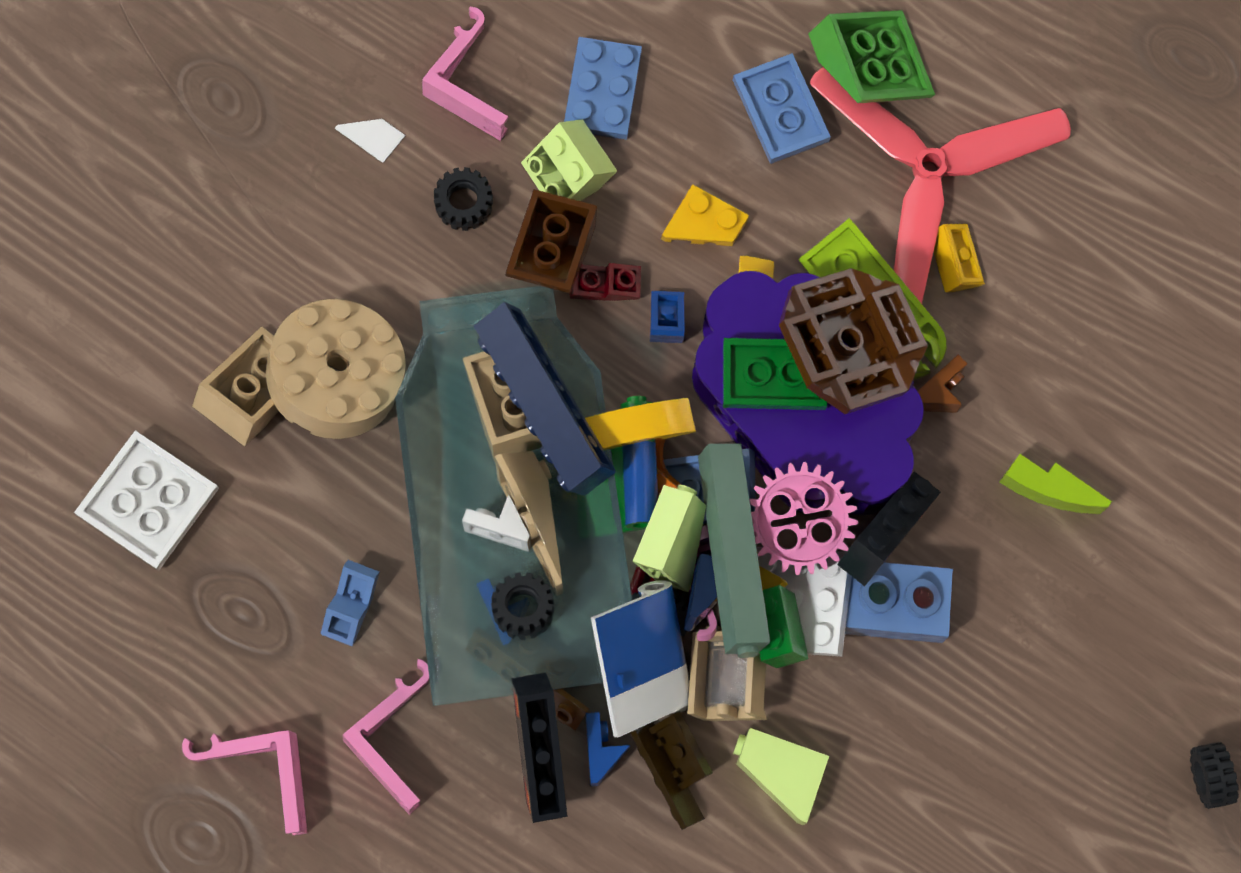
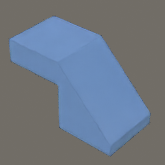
M347 560L342 569L337 593L326 609L321 635L353 646L372 601L380 571Z

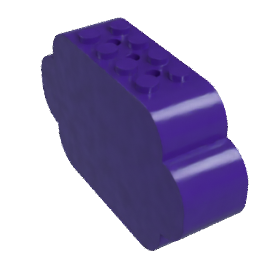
M744 271L731 276L712 292L707 303L703 322L704 339L698 347L692 373V384L695 393L736 444H741L742 449L755 451V468L762 477L766 475L775 480L777 478L775 468L777 467L784 474H787L789 463L794 465L796 472L801 471L803 462H807L808 472L812 473L817 465H821V476L825 477L829 472L833 471L834 475L831 480L833 484L842 480L845 482L839 490L841 494L852 492L853 495L845 502L846 505L857 506V510L849 514L865 516L879 511L905 485L913 470L914 457L909 442L922 422L924 411L922 399L913 386L914 381H912L909 390L903 396L846 415L828 402L826 410L723 408V339H784L779 328V322L788 291L794 285L820 278L809 273H797L776 283L768 275L757 271ZM811 488L806 492L805 501L810 507L819 508L825 502V494L821 489ZM778 495L784 504L791 508L789 498L785 495ZM797 509V512L804 513L803 509Z

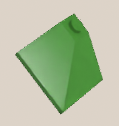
M903 10L829 14L808 33L819 63L857 103L932 98L935 95Z

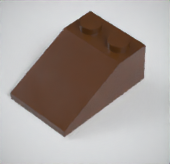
M534 189L505 276L570 293L588 252L596 227L597 206Z

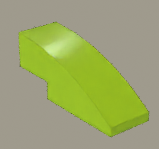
M1022 454L1017 456L999 481V483L1017 494L1060 510L1101 514L1112 502L1056 462L1046 472Z

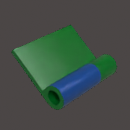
M631 396L626 399L627 402L620 405V409L652 402L647 401L645 396ZM655 439L604 450L617 472L587 495L577 494L579 540L585 541L646 529L658 500Z

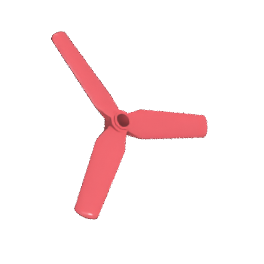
M824 67L820 68L810 80V84L889 156L912 167L915 179L903 198L893 270L921 304L944 207L942 177L973 175L1064 141L1071 134L1070 123L1066 113L1061 108L958 135L940 149L927 148L914 130L879 103H857ZM926 161L934 163L937 171L931 172L926 170L922 163Z

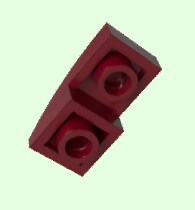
M609 263L604 267L582 264L570 292V299L603 301L637 300L640 298L641 266Z

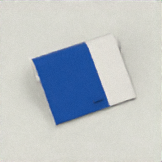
M660 580L645 583L638 588L639 598L591 617L614 737H621L664 716L679 711L683 712L688 708L689 675L672 582Z

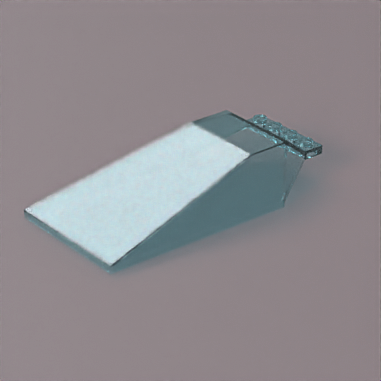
M535 286L419 301L423 336L395 396L433 706L513 696L511 678L545 672L553 690L602 684L603 679L591 617L632 601L615 474L585 496L567 492L557 480L559 473L554 464L549 463L545 459L540 449L533 450L538 461L544 460L552 476L548 482L563 584V594L556 596L532 547L527 552L464 531L462 519L467 508L474 511L477 508L486 509L493 512L496 518H500L507 499L497 479L496 463L494 462L462 359L484 352L478 343L480 337L474 325L503 302L521 309L583 416L587 418L606 413L600 369L597 368L558 319L554 291L548 287ZM611 449L604 450L613 465ZM521 572V576H526L528 572L533 573V578L541 577L544 584H548L551 593H553L554 614L552 623L546 626L547 630L544 633L539 631L537 637L532 639L530 635L525 636V640H519V636L516 635L514 638L509 637L506 631L502 632L499 629L492 613V594L496 592L497 584L499 582L503 584L504 578L508 575L514 578L515 573ZM529 595L516 596L508 605L510 613L516 617L530 616L538 607L536 599Z

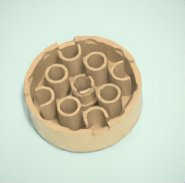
M320 300L295 310L277 329L268 356L266 383L273 403L290 423L298 424L311 431L310 434L332 439L350 438L368 432L387 417L398 397L404 380L406 369L405 354L395 330L382 316L372 309L347 300Z

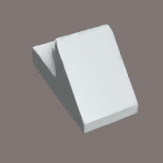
M509 495L500 518H496L493 512L486 509L477 508L476 511L466 509L462 519L465 532L529 552L531 547L530 535Z

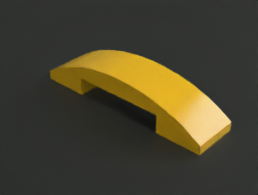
M689 398L642 404L585 418L604 450L661 437L663 440L696 432Z

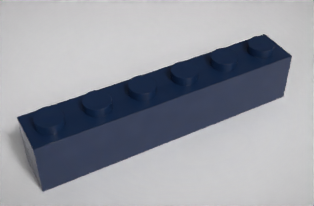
M503 302L474 325L480 337L478 343L482 350L492 357L495 363L493 366L495 373L502 381L507 383L511 390L509 392L511 401L519 409H522L527 418L524 420L526 427L540 440L542 444L540 450L549 463L554 464L559 473L557 475L559 484L567 492L585 496L617 471L521 309Z

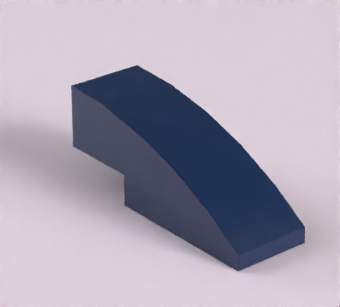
M700 554L694 569L684 630L692 631L718 602L712 556Z

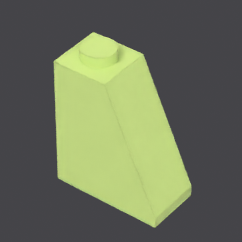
M664 485L633 562L654 580L672 582V588L689 593L706 505L696 496L697 491L690 487L678 485L676 489Z
M749 728L746 736L739 734L733 754L739 756L736 765L796 823L805 825L808 822L829 756Z

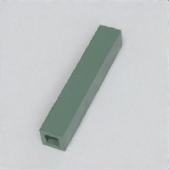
M708 444L698 456L704 504L706 505L705 513L725 654H738L739 658H751L759 655V652L770 643L742 447L741 444Z

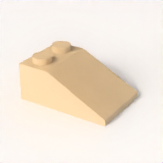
M263 327L258 329L199 384L192 406L243 446H246L260 433L279 411L271 399L266 383V366L274 335Z
M480 352L462 358L494 462L495 456L500 453L530 452L540 449L542 444L538 437L534 436L526 427L524 420L527 418L522 409H519L509 397L511 390L507 383L502 381L493 369L495 363L492 357L485 352Z

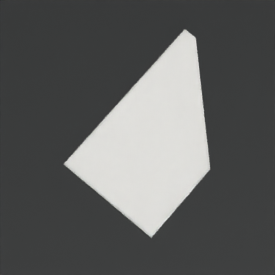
M383 119L340 124L335 127L337 131L382 163L405 137L403 133Z

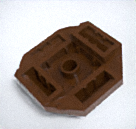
M852 268L794 285L788 291L779 322V328L806 387L814 392L818 398L825 400L845 415L903 396L909 390L919 362L923 358L928 346L900 285L888 280L881 281L870 274Z

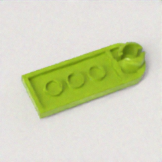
M850 218L798 259L809 274L818 277H824L852 268L870 274L881 281L888 280L899 284L928 346L924 356L935 369L942 363L947 349L943 329ZM921 360L913 380L930 374V369Z

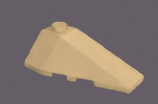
M533 451L500 453L495 456L498 482L506 498L509 495L530 535L531 547L556 596L563 594V584L548 482L552 478L550 470L544 460L538 461Z

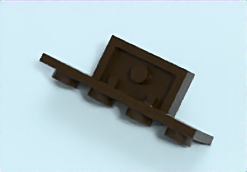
M681 712L670 715L656 725L654 722H651L631 731L630 733L637 745L640 756L649 767L656 786L661 790L670 807L671 814L678 822L681 830L704 820L705 818L689 787L713 772Z

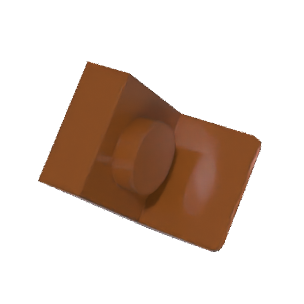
M959 354L918 390L923 402L924 411L957 413L961 408V402L950 392L965 378L962 372L968 363Z

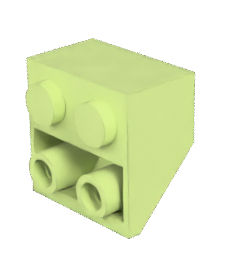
M583 119L559 122L521 162L539 191L581 201L597 192L617 172V169Z

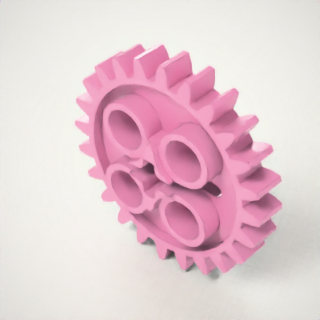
M803 462L801 471L796 472L792 463L788 465L787 474H784L778 467L775 468L777 478L772 480L764 475L763 479L767 487L764 489L755 486L754 490L760 496L758 499H749L750 504L755 507V511L751 512L752 519H754L753 528L757 534L755 542L756 544L761 543L763 545L758 556H763L769 552L772 555L769 561L770 566L780 560L782 561V572H785L791 564L794 565L796 575H799L802 566L806 565L810 574H814L816 563H819L824 570L828 569L826 561L828 557L838 562L840 559L836 550L839 548L848 551L849 547L843 542L844 538H855V534L847 529L848 526L858 524V520L849 518L848 513L857 510V506L846 505L845 502L853 495L852 492L841 494L839 490L845 482L842 480L833 484L831 482L834 475L833 471L829 472L825 477L821 476V465H817L813 473L808 472L807 462ZM811 488L821 489L825 494V502L819 508H812L805 501L806 492ZM776 495H785L791 502L790 510L784 515H779L772 510L771 502ZM799 508L803 509L804 514L824 510L832 511V515L829 517L808 520L805 528H800L799 523L778 527L771 526V521L796 516L797 509ZM824 522L831 527L832 536L828 541L819 542L813 538L812 528L815 524ZM784 529L793 530L798 537L797 544L790 549L782 547L778 542L779 532Z

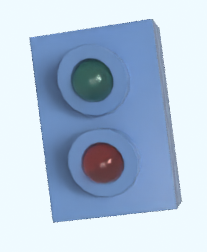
M884 562L865 587L852 577L845 634L943 643L949 637L953 569Z

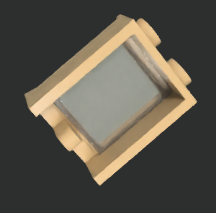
M717 626L716 634L708 641H698V632H693L687 714L703 721L767 720L764 711L766 663L761 662L760 654L751 658H739L738 654H725L722 628L720 626Z

